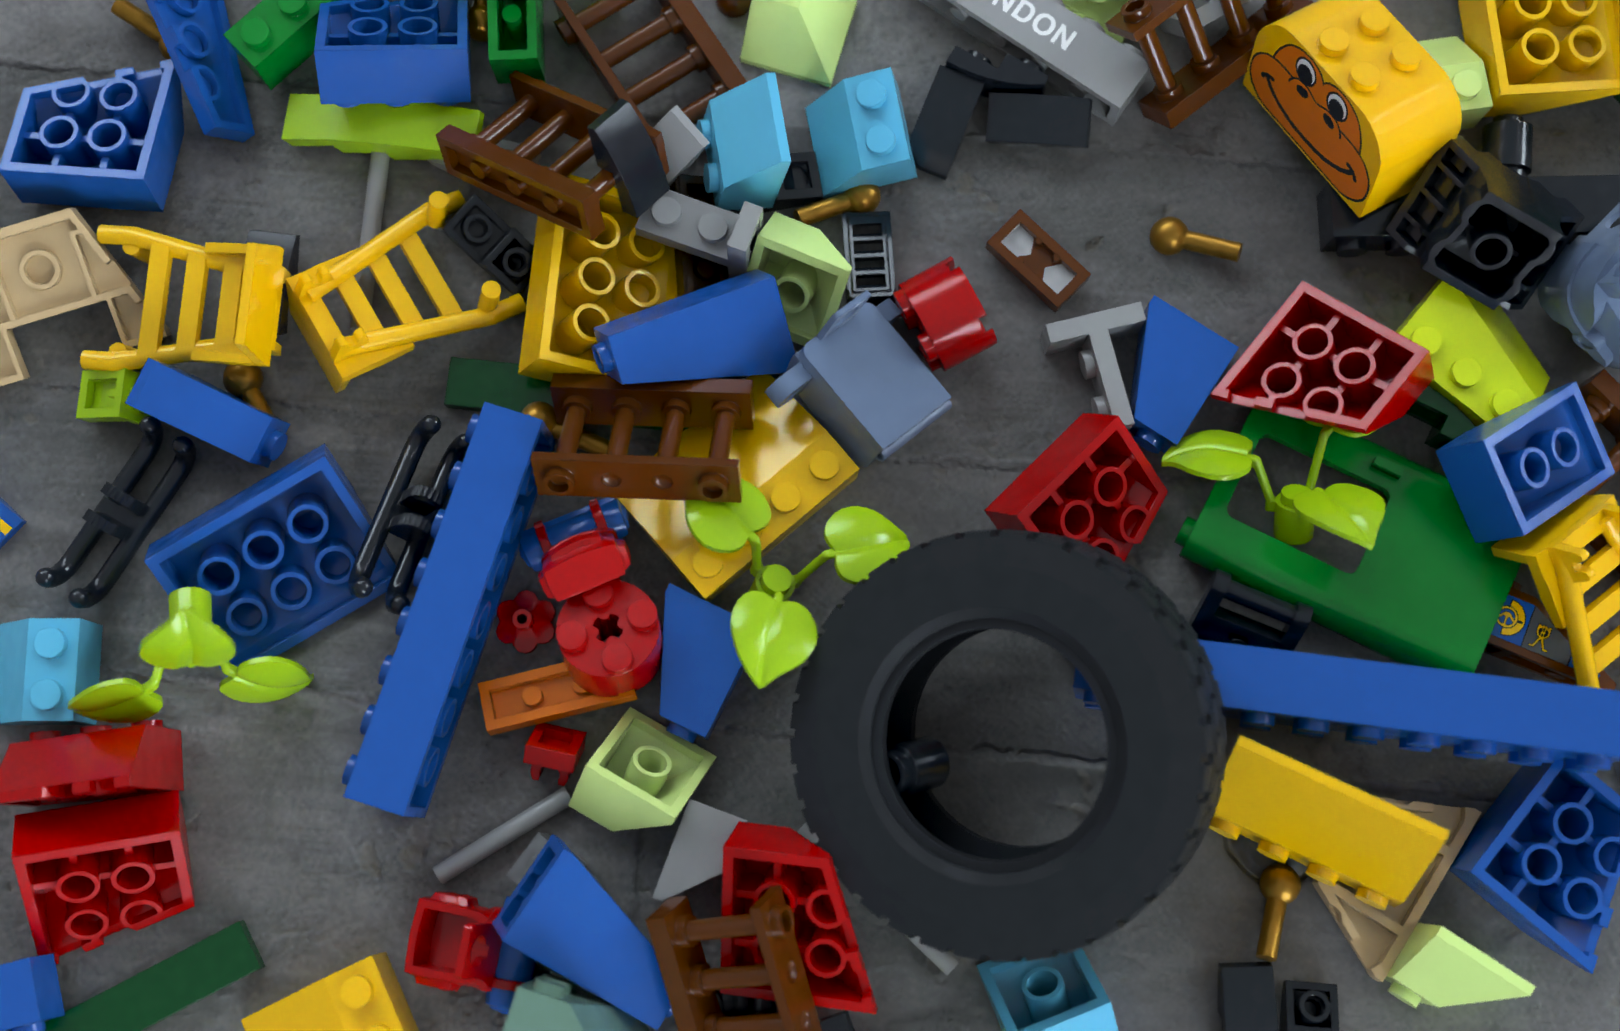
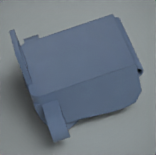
M1620 203L1588 235H1578L1569 245L1566 244L1537 287L1540 306L1554 321L1568 328L1572 333L1574 342L1589 353L1595 361L1604 367L1620 369V224L1613 228H1610V226L1620 217Z
M868 290L835 312L817 336L808 341L801 350L793 355L788 364L787 371L765 390V394L777 408L785 405L793 398L805 403L817 421L829 432L854 463L863 467H868L876 460L883 462L952 408V403L949 400L952 396L892 326L901 317V310L891 298L886 299L878 306L867 303V300L871 297V293Z

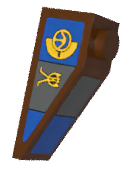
M1514 581L1484 653L1557 683L1577 686L1567 630L1565 628H1555L1544 605L1536 597L1520 591L1522 585ZM1604 670L1598 673L1600 688L1615 690L1616 683Z

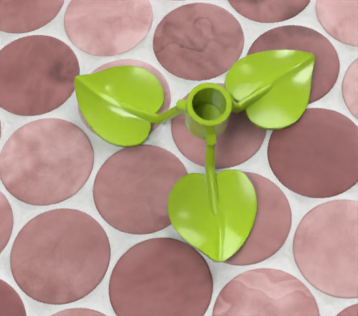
M1304 420L1310 425L1323 427L1318 437L1306 485H1286L1276 497L1271 489L1261 458L1251 454L1253 442L1238 433L1225 430H1203L1181 438L1177 446H1171L1161 460V467H1175L1198 477L1219 481L1243 477L1253 468L1265 498V510L1274 512L1273 536L1285 544L1301 545L1308 543L1313 538L1314 525L1339 537L1372 550L1376 542L1378 530L1385 516L1384 499L1368 488L1348 483L1333 484L1325 490L1321 487H1315L1327 441L1333 431L1351 438H1359L1371 433L1364 434Z
M741 479L742 503L701 500L684 501L685 518L688 528L695 539L704 547L715 552L732 553L740 550L747 540L751 544L752 566L750 573L755 579L749 591L740 597L734 605L730 616V629L739 660L750 679L758 688L765 687L779 676L801 665L808 659L817 643V626L812 615L803 605L789 601L794 589L799 588L806 578L830 559H834L838 576L843 581L856 585L862 579L868 580V574L890 558L896 559L899 553L910 548V541H908L907 535L886 517L874 510L860 506H850L835 512L824 528V539L831 549L823 551L798 574L792 575L782 565L771 564L764 566L762 564L761 541L756 532L768 525L771 519V510L764 495L754 485Z
M184 587L174 590L168 596L169 619L149 633L139 645L140 657L145 662L154 666L150 679L143 684L131 678H118L100 682L70 699L67 703V709L73 710L84 717L107 723H134L150 718L163 707L162 696L154 693V691L159 687L164 669H178L186 666L189 668H194L195 666L214 667L220 665L222 672L228 676L220 681V692L229 698L247 703H266L289 697L309 685L314 679V673L310 674L304 666L293 660L277 656L257 657L241 663L238 667L233 665L230 660L236 654V644L219 625L212 622L211 593L199 587Z

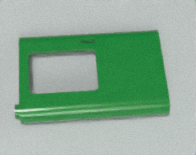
M1251 408L1239 434L1253 442L1251 454H1253L1260 439L1270 438L1313 459L1318 437L1323 427L1310 425L1303 419ZM1335 431L1328 438L1322 463L1383 492L1387 499L1385 516L1378 530L1375 545L1372 550L1365 549L1354 573H1345L1229 516L1227 506L1241 477L1228 481L1216 480L1197 519L1195 520L1187 516L1174 543L1182 546L1179 553L1180 557L1212 573L1216 568L1232 574L1231 580L1293 605L1299 601L1312 606L1313 614L1310 621L1398 664L1474 673L1521 565L1520 562L1493 555L1491 546L1499 540L1475 543L1446 476L1363 437L1351 438Z

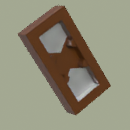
M1021 209L986 243L985 248L1055 313L1091 276L1089 271Z

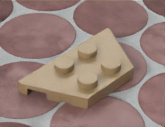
M1377 797L1450 831L1445 843L1405 902L1396 907L1387 904L1386 909L1381 910L1355 897L1357 890L1342 882L1337 881L1335 886H1330L1315 879L1313 880V886L1365 970L1374 980L1378 982L1385 980L1482 812L1469 807L1460 808L1435 805L1434 803L1401 801L1393 798Z

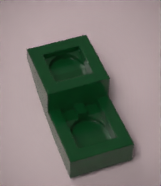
M1427 386L1406 413L1432 426L1424 444L1436 450L1466 431L1476 427L1457 406L1430 386Z

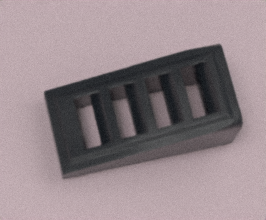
M890 211L842 213L844 258L852 267L846 285V304L866 290L871 293L867 303L878 306L888 298H891L895 303L893 293L896 292ZM880 225L881 233L853 234L852 226ZM854 244H882V250L854 251ZM883 261V267L855 268V262ZM883 277L884 284L856 285V279Z

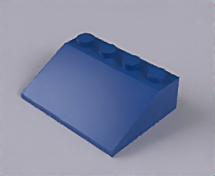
M325 443L149 544L144 562L168 596L174 590L184 587H199L211 593L212 622L219 625L235 642L236 654L230 662L237 667L249 659L278 656L384 594L397 566V562L385 543L370 578L373 584L371 594L365 598H359L349 592V576L372 519Z

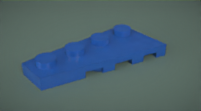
M146 0L203 134L238 142H245L254 136L255 131L237 53L223 35L231 28L225 1Z

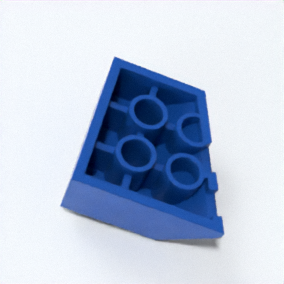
M339 0L320 3L314 55L321 104H335L339 107L350 108L360 104L385 103L392 107H402L410 103H435L440 106H453L460 102H471L469 0H396L390 2L388 0Z
M172 60L159 61L160 68L136 72L134 67L115 70V77L87 82L83 77H77L23 88L0 162V173L22 203L163 212L184 136L181 81Z
M1553 760V763H1542L1541 766L1522 765L1468 835L1449 870L1525 934L1584 971L1593 974L1598 959L1594 951L1602 927L1608 928L1613 913V909L1609 908L1620 877V795L1594 774L1563 770L1564 761Z

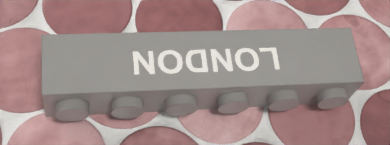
M919 0L1003 56L1009 53L1018 59L1027 58L1034 61L1041 67L1043 73L1049 76L1047 84L1063 95L1092 99V114L1112 127L1140 89L1149 72L1145 57L1137 47L1128 43L1121 44L1107 35L1103 27L1095 20L1087 17L1081 18L1067 9L1062 0Z

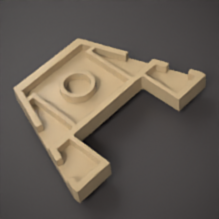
M76 208L63 209L0 228V386L30 378L14 336L13 328L102 301H107L122 343L131 347L138 345L144 295L106 246L98 242L97 235ZM164 324L163 337L170 336L169 327Z

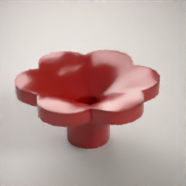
M525 590L519 592L514 600H505L498 606L497 616L501 622L496 629L497 637L505 644H513L520 653L528 654L533 652L538 644H547L554 638L555 628L551 622L556 615L555 607L547 600H539L532 591ZM526 616L527 621L521 624V617Z

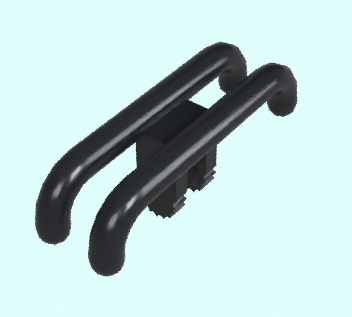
M427 415L422 418L409 435L356 557L348 580L349 592L353 596L359 598L369 596L373 591V584L370 578L388 534L391 533L406 540L407 542L385 596L387 610L397 615L401 614L406 605L410 606L409 598L406 596L416 568L430 539L434 518L437 512L442 509L448 495V481L452 468L457 461L462 462L469 446V443L465 442L466 433L457 436L442 456L430 486L419 484L408 488L425 447L430 439L441 429V421L435 415Z
M146 416L140 420L139 427L143 433L140 443L113 483L106 482L101 492L105 495L94 510L88 508L82 517L86 520V523L64 555L53 567L41 568L35 575L36 582L40 586L45 588L58 587L67 582L77 572L104 532L119 538L120 541L94 579L85 588H77L70 592L68 598L73 607L79 609L90 608L109 593L193 468L196 459V447L193 441L186 436L176 437L172 443L173 451L176 453L174 460L147 501L144 503L130 494L155 458L163 441L164 428L160 421L153 416Z

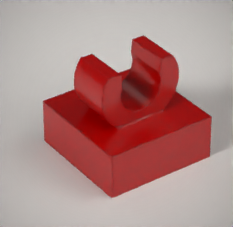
M547 723L537 724L525 745L523 763L532 765L530 770L532 779L538 781L544 767L559 771L558 785L565 786L582 756L587 732Z

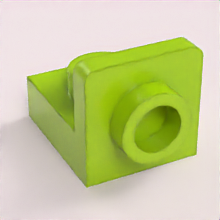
M126 368L119 371L82 370L76 419L91 423L128 421L139 425L143 417L150 415L125 402L140 373Z

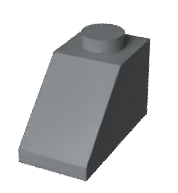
M689 799L652 898L659 901L667 900L669 897L678 895L722 874L724 844L738 822L749 823V821Z

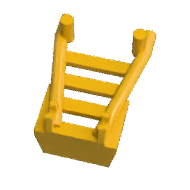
M459 190L448 194L442 191L431 193L428 202L394 223L361 247L286 278L290 313L335 393L345 390L352 378L389 363L414 350L415 345L413 342L492 326L526 311L525 301L519 293L499 301L501 287L497 282L491 280L483 283L477 309L462 311L419 238L418 231L427 225L434 229L441 228L445 224L446 215L456 212L462 206L465 200ZM396 246H400L438 311L439 317L423 320L387 258L386 253ZM368 266L401 325L383 328L356 281L355 274ZM335 288L358 326L353 335L345 337L342 335L322 300L323 296Z
M99 225L97 228V240L100 244L122 245V249L126 254L148 264L138 349L115 342L109 347L108 351L84 350L80 356V365L83 369L119 371L126 368L128 370L143 369L148 357L167 365L194 361L270 367L271 355L281 356L282 346L276 342L282 289L283 283L286 284V278L291 276V273L282 266L284 248L260 243L205 242V246H201L140 227ZM173 258L186 261L176 344L162 346ZM210 268L223 272L215 338L200 340Z
M1613 494L1583 495L1525 536L1502 539L1491 546L1494 556L1524 563L1529 566L1541 601L1555 628L1564 629L1566 627L1577 686L1600 688L1598 673L1620 656V625L1595 646H1592L1590 636L1592 632L1620 610V580L1586 607L1583 594L1620 564V506L1617 505ZM1602 533L1608 544L1586 560L1590 555L1583 547Z

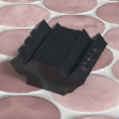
M1458 135L1456 139H1451L1434 154L1386 228V231L1403 249L1420 258L1422 269L1492 310H1495L1498 305L1508 310H1522L1585 216L1567 198L1554 197L1539 181L1525 178L1508 168L1490 152L1477 151L1463 136Z

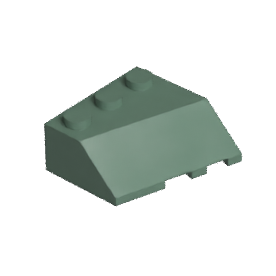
M550 970L549 974L543 973V976L535 977L517 986L503 1031H650L647 1024L590 991L578 988L576 983L553 970Z

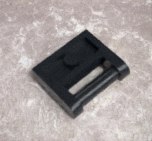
M1216 568L1208 582L1205 593L1189 621L1198 636L1196 639L1294 651L1310 623L1313 607L1299 601L1293 605L1231 580L1232 574ZM1224 598L1284 622L1286 625L1280 631L1219 605Z

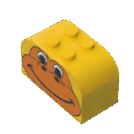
M1318 0L1263 27L1256 37L1247 66L1248 72L1245 73L1242 84L1359 218L1409 193L1434 154L1451 139H1456L1459 134L1462 122L1461 105L1451 79L1379 0Z

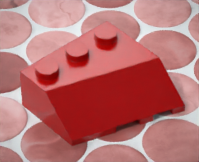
M1302 280L1210 395L1212 399L1368 434L1403 417L1434 379L1429 350Z
M1082 413L984 511L998 530H1022L1066 536L1086 542L1093 547H1099L1125 562L1133 545L1141 544L1168 490L1118 415Z
M142 720L131 723L129 727L113 729L112 725L86 726L80 728V734L62 736V731L60 730L29 733V741L9 744L0 766V805L38 807L139 796L177 789L184 791L181 730L163 727V720Z
M179 789L18 814L14 817L11 859L37 955L54 953L56 965L59 964L61 955L82 947L85 952L104 945V937L125 928L138 931L195 906L187 829Z
M738 822L723 846L721 916L750 914L749 909L771 886L781 885L785 902L790 906L794 915V934L815 1006L876 1014L878 1008L831 854L817 847L816 844L790 827ZM757 935L721 939L720 967L765 963ZM771 985L720 989L721 994L776 1001Z

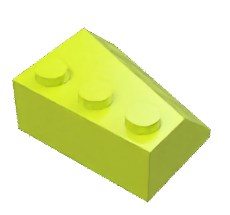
M1441 279L1437 280L1395 331L1430 351L1434 379L1428 386L1457 406L1476 427L1542 396L1550 380L1549 375L1500 305L1495 310H1492Z

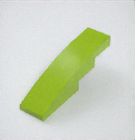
M290 94L281 139L292 146H334L342 153L381 152L389 155L393 160H443L436 134L450 124L470 134L474 133L477 135L482 131L485 114L480 110L440 106L435 103H410L402 107H392L385 103L360 104L355 107L344 108L335 104H321L320 94Z

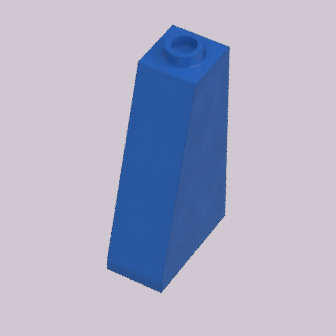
M758 269L593 328L597 343L592 345V353L596 365L602 374L607 373L608 376L621 384L780 374L787 371L788 364L795 354L775 276Z
M552 834L493 921L494 928L503 942L658 1030L664 1019L672 1016L673 1012L652 943L562 839Z

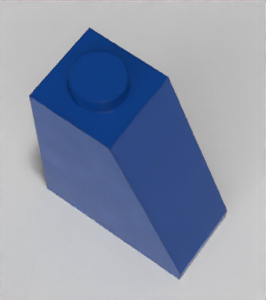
M1154 295L1144 310L1146 321L1138 333L1129 403L1135 424L1129 431L1135 434L1133 439L1138 445L1152 453L1158 454L1160 451L1165 453L1171 446L1178 445L1239 347Z
M149 357L125 402L150 416L243 460L267 468L271 461L276 460L282 454L287 444L288 437L286 432L290 426L289 423L188 372Z
M669 583L665 591L659 715L670 721L666 731L693 744L697 735L709 740L744 667L739 660L732 640L730 629L731 613Z

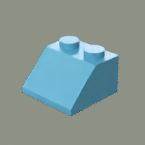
M891 67L845 78L805 108L824 199L860 185H876L880 187L917 178L900 91Z
M775 72L764 73L709 100L703 120L697 121L696 127L710 142L705 148L708 163L704 165V186L707 193H713L714 203L717 207L725 210H741L744 201L763 208H772L791 164Z
M27 618L0 624V725H96L97 720L79 715L73 710H68L67 703L80 692L99 683L103 625L81 618Z
M1082 948L1067 954L1058 953L1056 957L1026 961L1025 958H1022L1020 962L988 960L976 965L1002 1031H1118L1111 1002Z

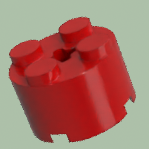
M951 256L898 284L899 290L893 293L896 305L902 312L901 318L907 329L911 330L917 326L921 333L916 336L920 344L918 347L931 372L939 368L945 372L997 344L993 328L986 331L980 321L981 318L986 316L980 300L960 266L955 268L954 259Z
M611 580L569 597L561 608L556 623V640L567 670L582 689L601 697L619 696L618 693L633 689L636 691L646 686L654 678L662 663L663 635L657 608L645 592L630 583Z

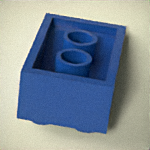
M1576 381L1558 387L1472 428L1435 451L1476 544L1525 536L1615 474Z

